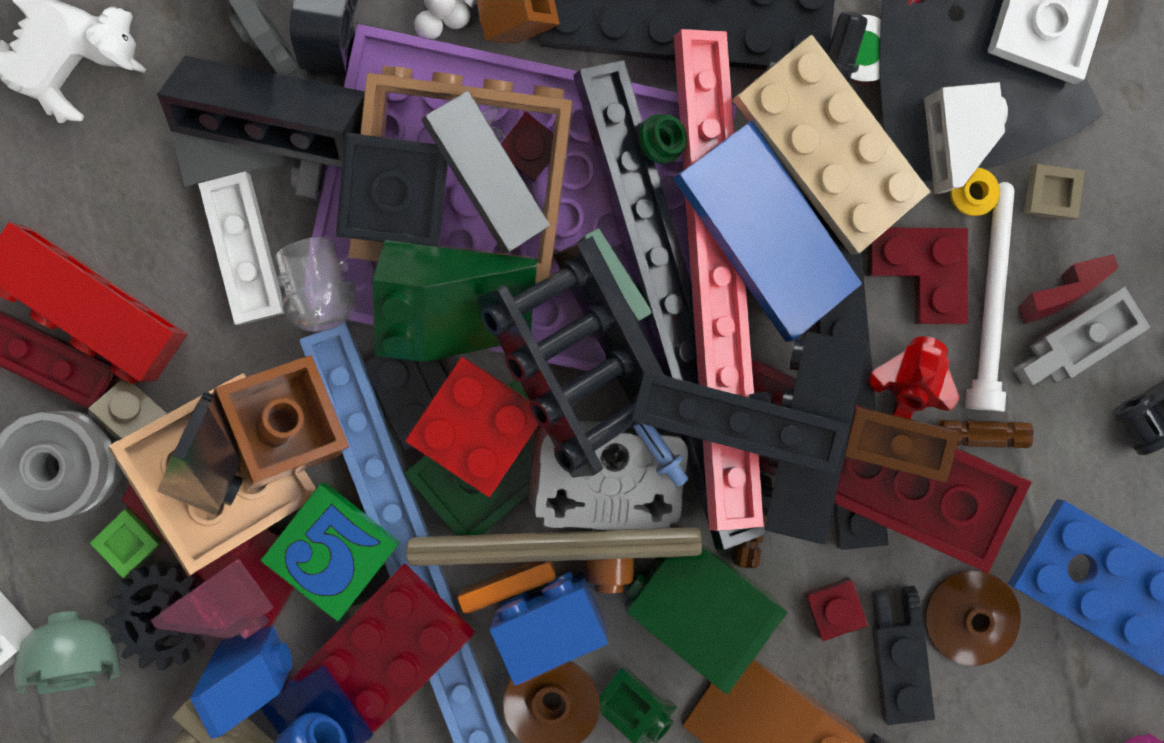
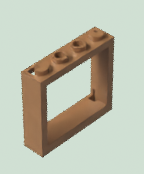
M383 65L382 75L367 73L361 127L362 135L385 137L389 93L451 101L469 91L477 105L556 115L543 213L550 226L541 231L538 258L440 245V247L538 259L536 283L551 276L574 103L572 100L563 99L564 89L534 85L533 95L513 92V82L494 79H483L482 88L463 86L462 75L433 72L432 81L412 79L413 69ZM350 238L349 258L378 261L384 242Z

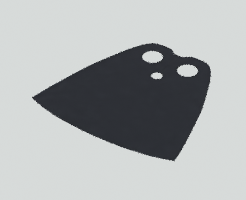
M907 0L882 1L879 68L884 131L922 181L933 180L924 98L941 88L1000 82L1001 96L1006 100L1008 116L1004 124L1005 133L978 166V168L985 170L1023 158L1052 146L1082 130L1104 114L1086 77L1083 81L1074 85L988 53L1003 0H927L923 3L913 2L910 6ZM953 5H959L964 10V17L959 22L952 21L948 16V10Z

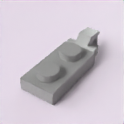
M1125 286L1118 287L1040 336L1039 340L1030 346L1035 355L1012 370L1023 386L1025 384L1035 385L1047 376H1049L1052 383L1066 378H1073L1148 330L1150 325Z

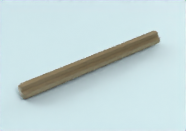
M697 527L413 537L407 541L406 557L408 564L411 566L698 556L702 551L701 531Z

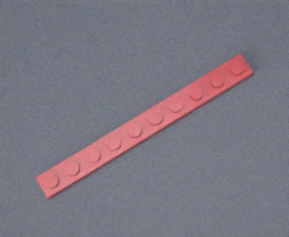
M681 29L674 35L679 117L687 135L686 146L682 151L683 170L734 133L727 32ZM685 197L699 385L749 398V394L754 393L746 284ZM703 440L709 530L720 531L764 527L759 455Z

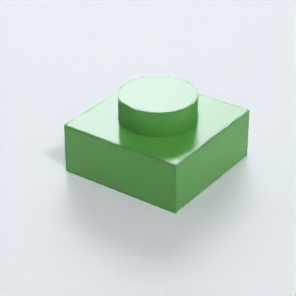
M130 508L121 512L90 542L92 547L122 578L131 575V571L137 569L164 543Z

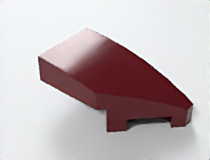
M1114 254L1074 263L1061 275L1064 286L1031 293L1018 306L1023 324L1057 314L1093 291L1118 269Z

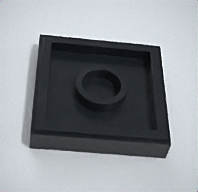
M345 133L336 236L378 242L388 240L440 247L448 163L437 145L426 142Z

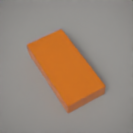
M553 561L529 562L462 588L457 598L463 613L469 614L554 581V578H556V568Z

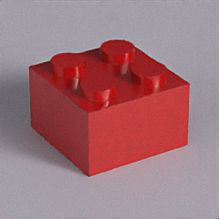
M461 357L405 441L490 498L539 423L531 413L530 400L468 358Z

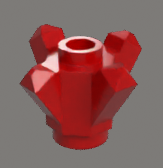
M919 336L913 338L903 353L873 370L867 380L870 388L878 393L885 389L890 390L897 399L893 414L908 419L912 418L914 411H922L926 407L951 411L960 399L948 368L950 363L947 358L948 348L944 343L932 337Z

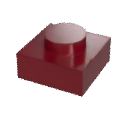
M525 112L501 143L514 167L534 183L550 163L553 132L529 113Z
M849 577L804 593L819 638L823 642L868 626L853 580Z

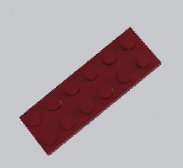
M751 358L754 391L772 390L775 405L781 406L785 389L794 390L797 378ZM856 404V406H855V411H854V416H853V420H852V425H853V421H854V417H855V413H856L857 406L862 407V406H860V405H858V404ZM958 448L955 450L947 483L844 457L834 504L989 573L1032 482L1023 476ZM759 455L760 470L776 477L777 468L769 467L770 458Z

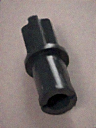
M842 12L839 15L827 54L848 83L852 73H856L859 70V64L856 63V59L868 24L866 17L854 12Z

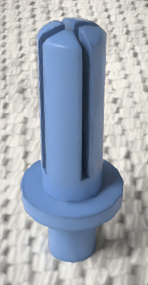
M636 423L634 429L660 465L656 469L658 475L667 473L676 487L684 484L688 477L679 466V463L683 460L682 455H673L655 427Z

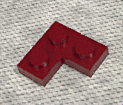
M889 227L868 246V277H915V324H968V228Z

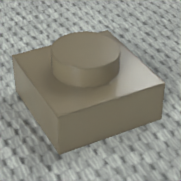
M1042 164L1031 166L1024 214L1069 221L1078 219L1085 170Z

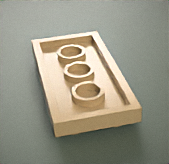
M813 35L804 39L732 99L749 122H754L783 167L851 255L860 254L930 193V190Z

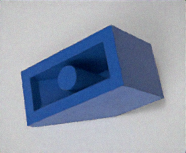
M274 626L220 640L190 697L211 739L221 737L281 693L289 671L292 668V655L287 644L281 643Z

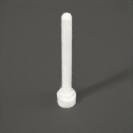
M1008 182L999 184L1000 196L992 213L977 380H972L971 389H966L965 408L1005 412L1007 392L1002 391V382L997 380L1015 192L1013 185Z

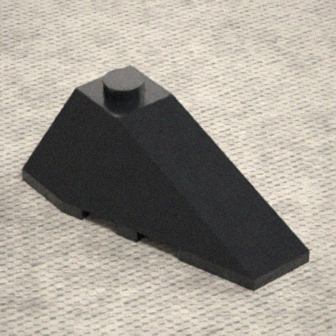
M204 391L171 457L157 492L215 515L222 503L229 506L232 505L244 478L235 475L241 460L213 394Z

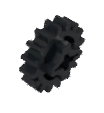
M163 561L152 564L149 571L144 566L131 571L132 579L125 578L116 584L117 589L123 595H115L109 598L106 603L111 608L116 609V614L104 619L106 625L117 626L118 633L110 638L112 643L123 641L126 644V648L121 655L124 659L134 653L140 655L139 667L143 669L151 664L154 659H156L159 670L168 668L172 664L173 659L179 666L184 664L191 658L190 651L198 653L206 646L200 636H208L215 629V626L205 621L206 617L217 612L216 606L205 605L204 598L212 592L211 588L198 590L195 585L200 577L196 573L187 578L183 577V567L180 563L171 566L168 572H166ZM159 584L158 589L153 591L152 596H138L140 591L146 586ZM158 607L162 608L161 614L156 612L155 609ZM161 617L168 620L164 624L160 622ZM181 634L185 635L181 642L163 646L170 635L176 637Z

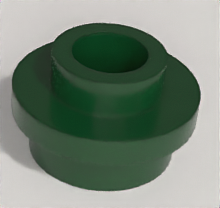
M654 114L646 118L639 128L641 148L645 155L657 164L664 165L675 161L686 146L687 135L685 128L672 115Z

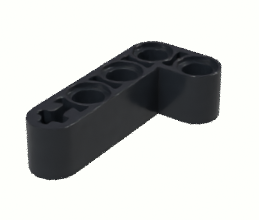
M294 0L290 16V38L300 70L346 77L355 38L353 19L358 0Z

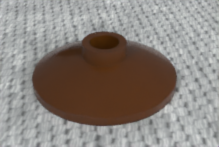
M965 570L946 577L934 588L926 604L925 627L932 644L945 657L959 664L978 666L999 659L1012 647L1020 630L1021 612L1013 591L1001 579L984 571ZM983 613L985 616L984 625L979 629H973L971 625L972 618L976 614Z
M572 661L514 686L512 679H510L503 698L505 721L513 735L522 743H582L595 728L600 711L599 694L593 679L583 668ZM549 692H555L561 697V701L554 705L548 704L544 700V695Z

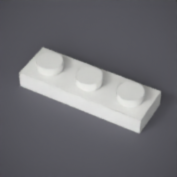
M245 171L198 183L234 324L243 325L286 314L251 175Z

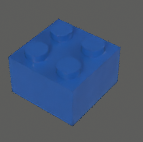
M570 570L556 574L554 581L544 584L546 588L528 596L525 591L499 602L501 608L495 611L490 632L514 686L608 644L606 623L590 587L585 581L583 572L572 576Z

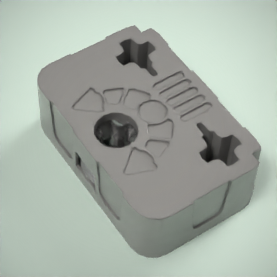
M579 421L585 433L601 423ZM539 424L535 430L528 498L536 517H540L544 526L551 528H592L597 530L670 528L671 523L678 524L681 518L683 484L676 487L667 473L658 475L656 469L660 465L634 429L635 425L595 451L603 466L602 471L594 476L576 478L571 477L557 462L554 455L555 446L545 428ZM655 427L673 455H682L683 460L679 463V466L685 473L688 460V448L685 442L674 432ZM614 443L618 447L617 453L611 454L610 459L605 460L601 455L602 451L607 450L610 444ZM562 489L565 495L558 496L556 504H551L548 498H555L557 490ZM656 494L660 497L659 500H654ZM650 503V508H646L644 504Z

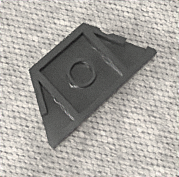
M223 0L233 13L228 17L239 36L245 43L249 42L258 56L263 53L277 74L308 80L304 72L298 67L295 57L261 0Z

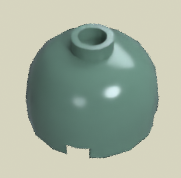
M76 611L49 615L47 617L48 624L34 629L21 642L20 649L15 655L14 683L15 692L18 694H25L27 685H36L37 695L51 694L96 686L91 676L108 673L109 682L121 675L116 643H112L110 639L112 636L109 631L96 621L79 620V612Z

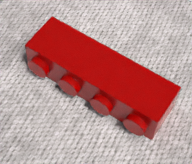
M8 222L0 234L1 298L13 303L18 299L31 308L28 315L36 322L53 330L58 326L70 334L72 337L69 343L76 349L92 357L99 354L113 363L109 369L121 379L132 384H136L137 381H157L188 335L186 332L32 228Z

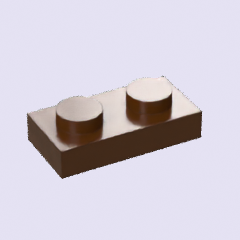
M857 406L845 457L947 483L960 432Z

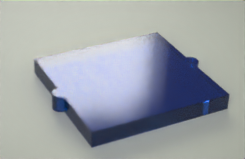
M325 665L298 682L290 680L285 686L284 691L260 708L279 735L303 714L314 712L327 715L336 721L344 731L347 743H364L374 735Z

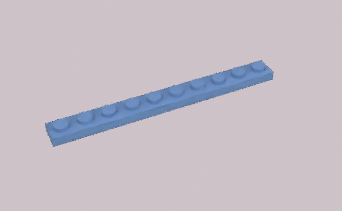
M345 322L299 339L305 356L312 355L349 444V448L343 452L366 515L401 542L385 562L389 576L391 577L406 563L460 616L441 565L411 566L407 562V541L413 537L430 536L408 478L404 474L405 470L349 323ZM469 640L429 679L453 743H509Z

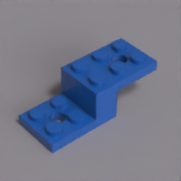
M1056 499L1007 584L1070 620V623L1164 677V558L1065 500ZM1084 554L1089 561L1088 574L1078 581H1073L1068 574V564L1073 557Z

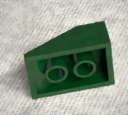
M385 240L372 280L375 356L427 362L500 346L496 336L492 335L482 322L481 308L477 303V298L503 285L509 289L512 297L535 285L538 259ZM533 310L523 315L530 331L532 330Z

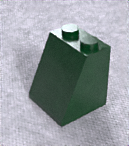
M703 543L701 554L698 556L654 557L657 560L646 575L639 571L634 576L633 583L628 584L623 593L628 598L624 603L626 613L718 689L728 695L788 612L771 593Z

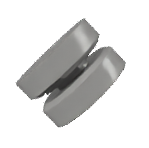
M62 410L40 412L20 417L4 429L0 435L1 501L7 509L27 520L51 522L96 509L112 497L122 480L123 471L109 451V445L117 442V440L92 419L88 412Z

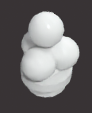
M423 0L428 10L422 11L416 16L414 29L417 35L421 38L434 40L441 35L443 22L451 29L463 28L470 20L471 12L469 6L474 8L477 1Z

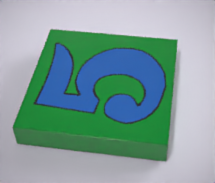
M323 482L302 506L261 559V562L338 622L401 542L327 483Z

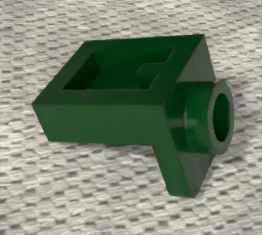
M621 667L599 696V712L632 743H651V741L657 743L668 733L674 721L670 717L677 709V706L670 700L661 699L628 668Z

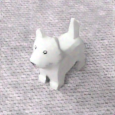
M12 0L25 14L26 18L18 23L21 29L13 32L19 39L11 42L10 45L3 40L0 41V79L10 89L39 100L46 114H54L58 123H64L67 119L69 121H83L84 115L60 91L61 86L82 57L104 66L121 67L145 73L147 70L133 58L136 43L129 34L133 18L131 12L111 6L105 9L100 16L96 17L82 9L58 0Z

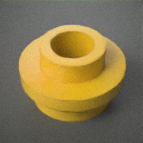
M977 168L964 186L950 191V198L954 207L967 216H980L988 213L995 207L1000 196V187L997 179L992 173L983 168ZM972 183L979 184L983 189V196L980 200H976L970 195L969 189Z

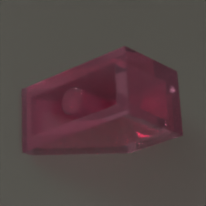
M236 559L153 617L151 622L156 629L232 638L240 633L243 639H246L269 622L265 613L274 607L240 559Z

